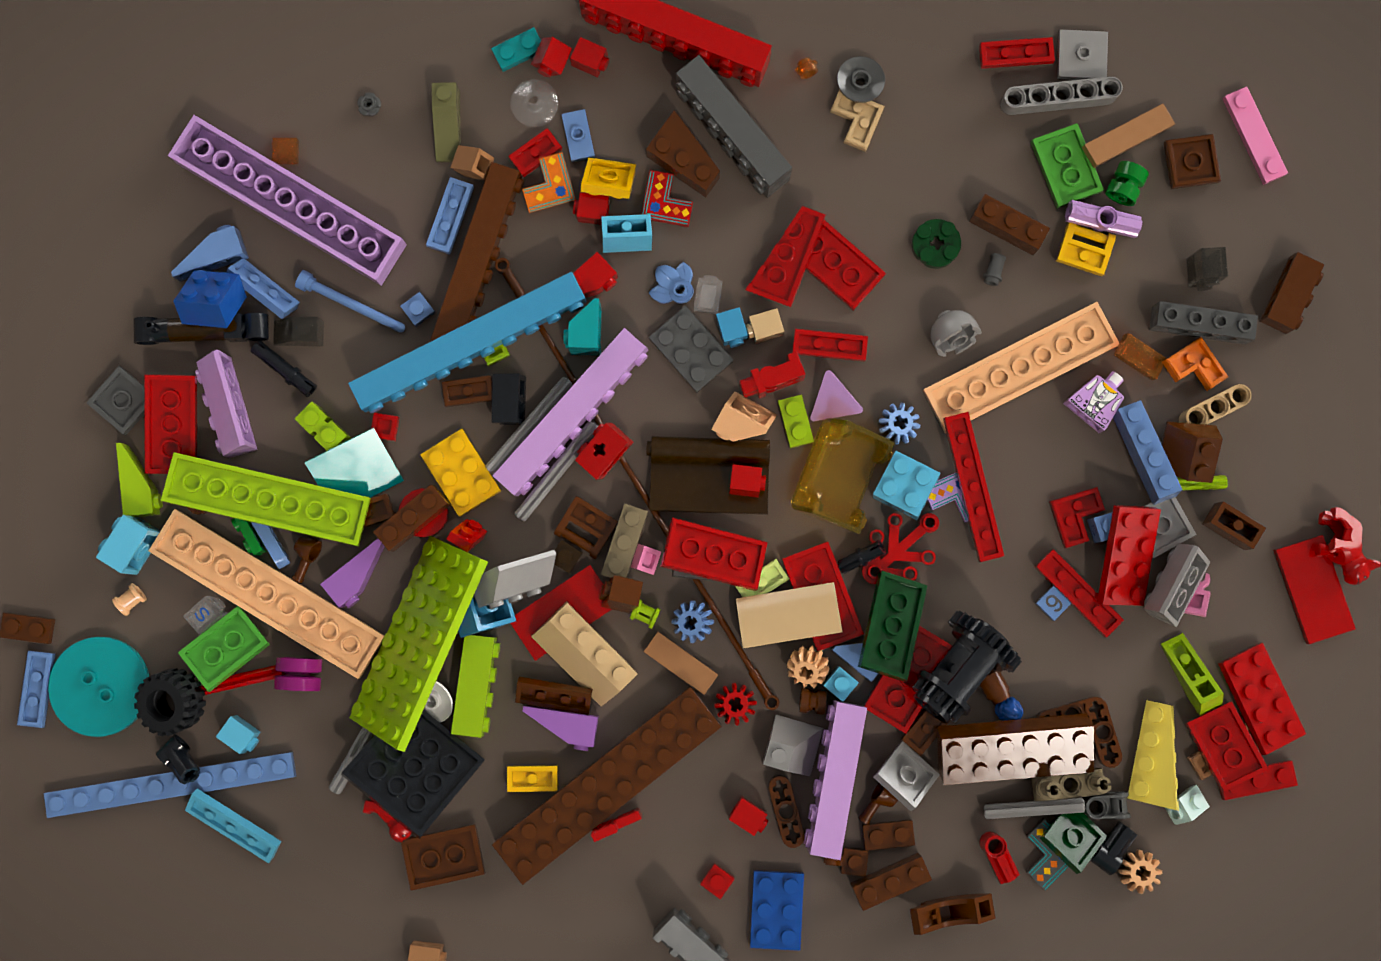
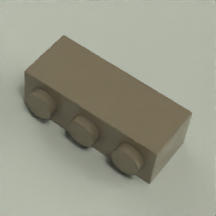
M624 503L601 575L612 578L614 575L628 578L631 564L649 514L648 511Z

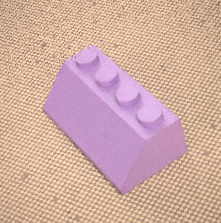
M219 350L212 351L196 362L198 369L195 373L198 382L203 384L205 393H202V398L205 406L210 409L209 423L212 430H216L218 439L215 440L217 450L227 458L258 450L232 358Z

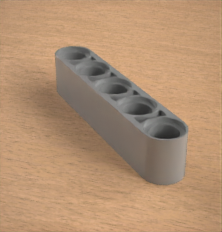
M1101 77L1014 86L1005 92L1000 101V107L1008 115L1110 105L1121 94L1123 85L1116 77ZM1104 87L1111 88L1114 95L1107 94ZM1080 90L1088 91L1090 97L1082 96ZM1056 92H1062L1066 99H1059L1056 96ZM1032 95H1039L1042 98V102L1034 101ZM1008 97L1016 98L1018 100V104H1011L1008 101Z

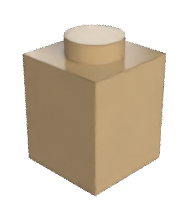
M777 308L749 316V324L745 325L749 339L754 338L755 344L784 335V328Z

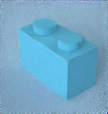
M651 214L601 216L603 253L652 251Z

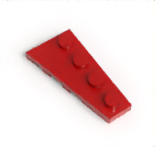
M802 206L745 290L792 307L826 214Z

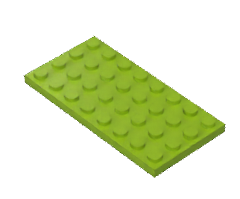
M432 536L429 537L423 546L422 555L418 564L413 569L411 580L402 594L399 607L393 614L391 625L382 639V645L377 656L373 659L372 668L367 679L362 684V690L352 707L349 717L396 750L405 752L488 564V561Z

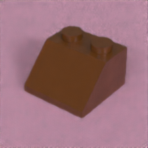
M1166 422L1162 447L1175 475L1186 481L1213 482L1223 441L1217 426Z

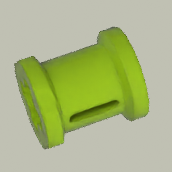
M640 599L638 607L632 611L629 619L642 621L652 629L661 609H654L643 604Z

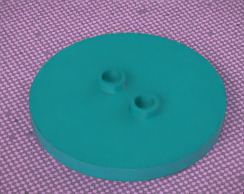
M110 637L87 638L71 645L55 662L48 685L50 703L60 721L69 729L79 734L91 737L116 734L128 728L138 719L136 715L138 714V709H134V703L137 700L134 696L135 693L139 692L137 689L139 684L144 683L143 680L149 677V672L140 654L127 643Z

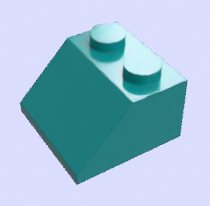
M594 298L568 322V329H564L563 341L571 355L600 356L602 307L599 298Z

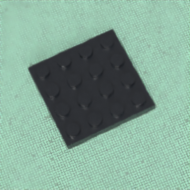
M423 710L405 752L396 750L374 735L342 771L341 775L420 839L483 764L485 759Z

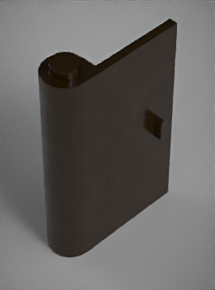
M652 436V441H647L646 456H651L650 511L768 515L770 440L742 439L733 442L722 438ZM733 464L762 468V476H766L765 491L760 490L759 498L729 494Z

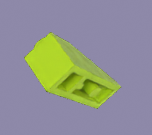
M116 443L123 515L133 517L161 515L160 508H162L163 502L161 501V494H158V489L148 474L145 473V469L130 446L124 443Z
M1182 633L1161 643V647L1186 696L1199 716L1222 706L1224 693L1185 635Z

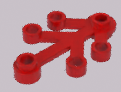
M898 513L889 515L887 518V524L889 525L888 554L881 560L878 557L868 562L867 566H863L862 576L865 581L870 584H876L878 576L874 577L870 573L873 567L878 568L879 572L885 571L907 578L905 576L906 570L910 569L914 572V576L910 580L914 581L918 575L914 567L909 566L904 569L887 567L894 561L922 562L924 565L933 564L936 560V555L933 551L907 552L906 550L925 533H932L938 529V517L932 513L922 515L918 522L919 526L899 543V527L903 522L902 516ZM892 516L898 517V525L891 524L890 519ZM927 518H931L934 521L933 527L926 526L925 521ZM876 529L870 532L869 541L871 544L875 542L872 539V535L875 532L881 535L880 541L883 542L884 533L881 530ZM925 553L932 555L931 562L924 560Z

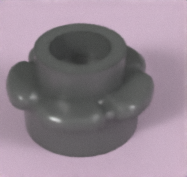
M366 93L364 96L359 97L357 101L358 110L364 116H374L380 110L381 101L378 97H375V94Z

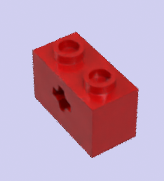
M601 423L593 432L594 438L589 443L585 442L577 451L579 456L575 461L596 480L603 479L633 444V441L613 423ZM600 445H606L604 447L605 454H600L602 450L599 447Z

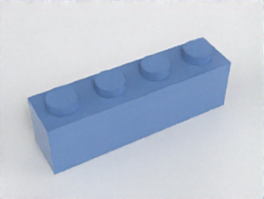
M1140 400L1119 408L1113 419L1152 504L1156 505L1176 497L1182 491L1181 485L1142 401Z

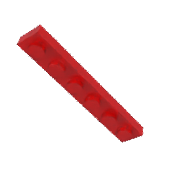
M969 412L945 417L943 421L978 561L984 562L1004 557Z

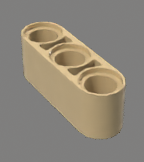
M1242 384L1230 387L1183 411L1179 417V423H1191L1189 415L1193 413L1198 418L1197 424L1208 425L1248 404L1251 400V391ZM1234 391L1240 394L1241 400L1239 403L1233 399ZM1212 402L1217 403L1219 406L1218 414L1211 410Z

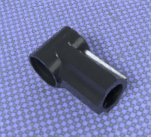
M174 734L156 752V756L172 770L178 781L185 785L189 782H194L199 777L200 768L189 754V745L180 736Z
M1118 821L1090 861L1108 875L1114 874L1123 862L1122 856L1135 840L1137 834Z

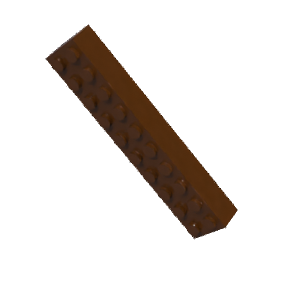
M690 686L498 838L492 846L520 883L524 885L722 727Z

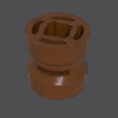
M801 688L799 712L808 713L814 710L816 714L824 715L827 691L818 689L814 693L809 688Z

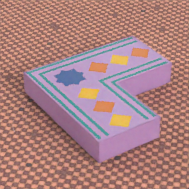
M954 473L937 481L927 502L931 510H934L954 501L965 523L968 521L957 473Z

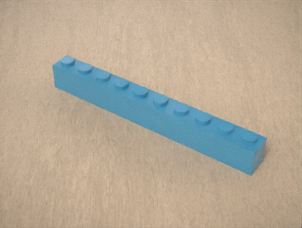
M571 271L348 384L361 410L364 412L369 411L370 413L377 412L384 407V403L390 400L392 402L399 401L406 396V392L412 389L415 391L421 390L428 386V381L437 378V380L443 379L451 374L450 370L459 367V369L467 367L473 363L472 359L480 355L482 358L489 356L495 352L494 348L502 344L504 347L511 345L517 341L516 337L524 333L526 335L533 334L539 330L538 326L546 322L548 324L555 323L562 318V314L568 311L570 313L579 311L584 307L583 304L587 302Z

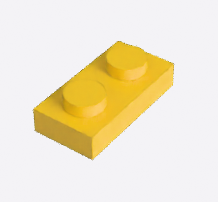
M558 765L507 766V792L558 791Z

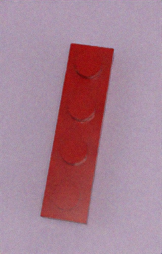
M1054 549L1035 566L1104 638H1107L1124 621L1110 605H1102L1097 602L1098 593Z

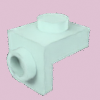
M1194 785L1177 796L1179 811L1169 808L1165 809L1173 823L1178 825L1193 821L1210 806L1199 787Z

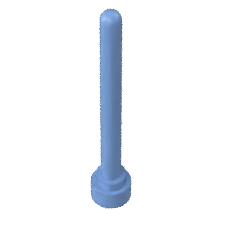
M305 270L301 271L296 280L295 287L304 292L306 290H313L401 333L405 330L403 323L317 282L313 274Z

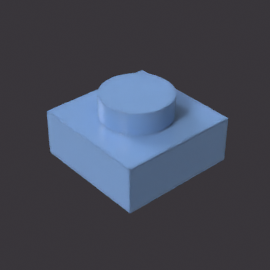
M420 292L400 306L416 327L436 313Z

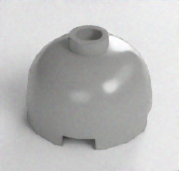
M946 310L939 314L937 320L932 325L930 338L938 355L946 357V352L955 350V353L959 354L976 343L975 336L982 332L972 315L961 310Z

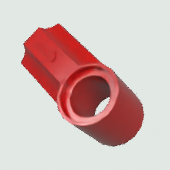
M985 832L979 841L980 848L985 852L998 882L1004 884L1015 880L1020 874L1007 849L1006 841L995 832ZM993 839H997V848L992 851L989 850V842Z

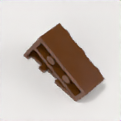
M674 110L646 148L647 158L669 173L674 174L676 178L706 198L720 179V170Z

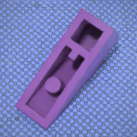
M376 539L320 584L339 608H344L345 606L350 608L360 600L358 596L363 593L385 547L379 539Z
M528 705L523 706L524 713L568 744H574L573 749L588 751L589 747L595 746L599 716Z

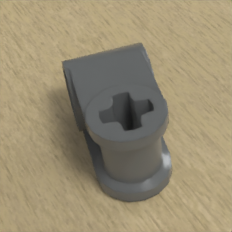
M1112 791L1102 795L1082 797L1085 803V812L1083 813L1093 819L1131 818L1127 810L1129 792ZM1096 800L1098 808L1094 813H1091L1089 805L1092 801Z

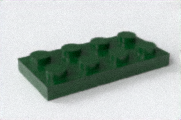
M885 571L879 572L858 667L897 680H908L928 585Z

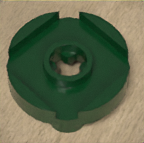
M931 219L924 222L918 227L912 238L914 256L925 266L933 269L948 266L956 259L961 250V237L955 225L942 219ZM934 238H938L939 241L943 242L939 250H935V246L930 245Z

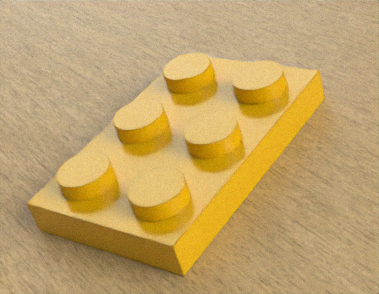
M463 429L458 430L420 454L459 517L501 492L498 484L491 473L485 468L486 465Z

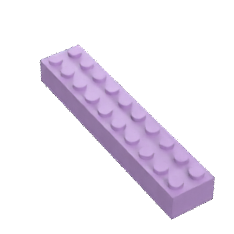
M193 115L168 154V157L176 164L381 286L407 246L399 236Z

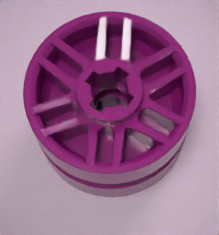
M276 657L275 670L286 672V674L275 676L274 689L321 691V678L310 676V674L322 672L323 659Z

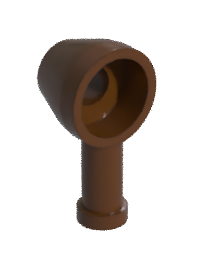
M309 537L297 539L294 550L302 559L291 578L298 583L304 582V577L310 563L314 562L321 552V541Z
M878 783L872 793L870 803L858 818L869 825L871 818L880 805L893 807L898 799Z

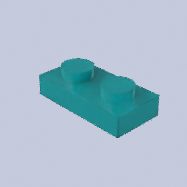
M533 27L491 48L502 72L533 58L541 39Z

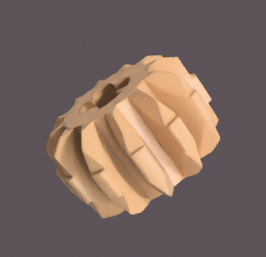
M802 645L799 651L794 650L787 662V668L789 669L788 677H795L794 684L801 682L803 683V688L807 687L808 684L815 688L818 683L822 684L830 671L828 657H822V650L814 651L813 645L809 650Z
M1137 849L1135 855L1127 852L1129 860L1123 859L1122 864L1125 867L1118 869V873L1124 875L1120 879L1121 883L1128 884V890L1134 891L1136 889L1140 894H1143L1145 888L1150 892L1153 891L1151 883L1160 884V880L1155 877L1162 874V870L1156 868L1160 864L1159 860H1152V853L1147 852L1144 854L1140 849ZM1139 867L1144 869V873H1140L1141 876L1136 874V870H1140Z

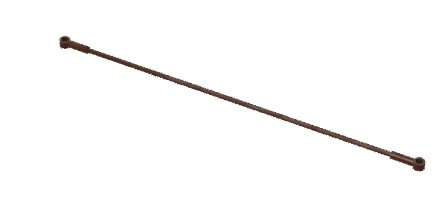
M506 258L497 259L495 268L504 276L515 296L519 298L526 293L510 269L509 261ZM501 262L507 263V267L503 270L498 268ZM538 326L541 335L572 382V385H574L577 381L544 326ZM598 414L593 418L598 426L603 423ZM622 456L619 459L620 463L650 509V498L628 462ZM651 511L667 537L669 529L658 511ZM692 579L747 667L749 676L764 698L765 707L769 710L777 709L780 703L779 699L771 693L757 668H754L701 581L699 579ZM769 698L776 699V705L774 707H769L767 705V701Z

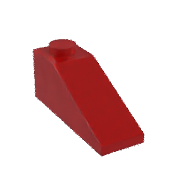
M598 252L573 273L585 298L598 295L604 290L608 292L617 284V272Z

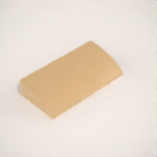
M834 582L736 598L743 648L843 632Z

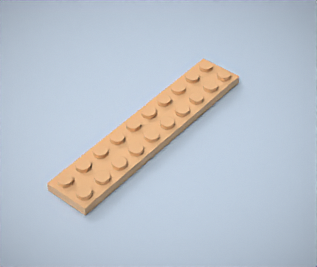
M178 509L173 510L148 550L150 553L357 679H360L384 638L382 633Z

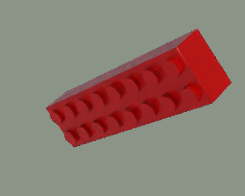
M579 0L581 15L587 23L603 25L614 34H626L634 42H646L651 44L653 49L660 52L666 50L673 53L674 57L683 61L686 59L692 61L700 55L711 69L718 71L719 75L725 78L734 77L739 79L745 86L759 87L769 65L772 45L659 0Z

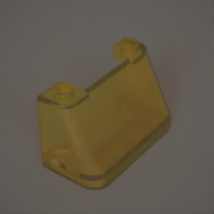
M827 418L823 421L817 432L791 501L792 508L847 531L860 534L866 524L865 512L859 509L875 465L883 464L891 458L895 442L849 420Z

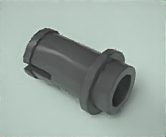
M993 253L990 256L988 269L983 274L984 283L998 286L999 282H1002L1001 273L1006 257L1002 254Z

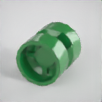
M1120 161L1114 173L1116 179L1110 181L1105 192L1106 196L1118 204L1134 206L1140 195L1138 188L1144 186L1149 172L1134 162Z

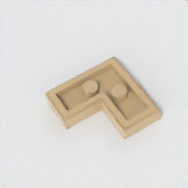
M839 90L831 113L852 121L844 144L866 152L885 106L873 101L866 103L851 101Z

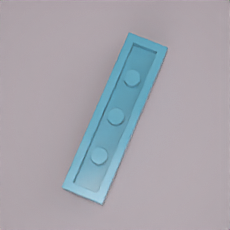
M199 789L192 793L186 806V812L267 863H270L282 842Z

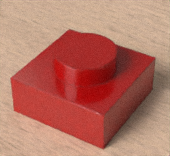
M374 413L371 428L374 427L380 439L396 442L400 417Z
M714 863L700 882V885L721 899L735 880V877Z

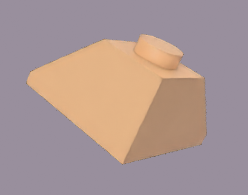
M735 391L724 405L711 430L715 431L720 438L734 442L766 434L777 414L748 398H744L743 395Z

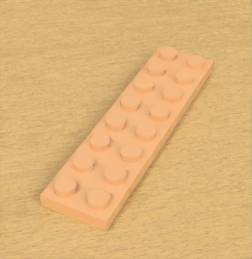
M1095 302L922 391L946 434L943 418L969 412L970 420H973L1119 346L1120 343L1098 302Z

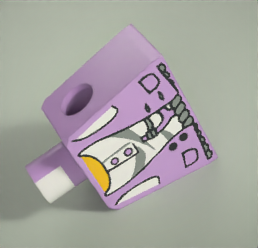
M1114 371L1105 380L1096 375L1063 404L1095 431L1101 433L1108 427L1124 399V396L1116 390L1124 380Z

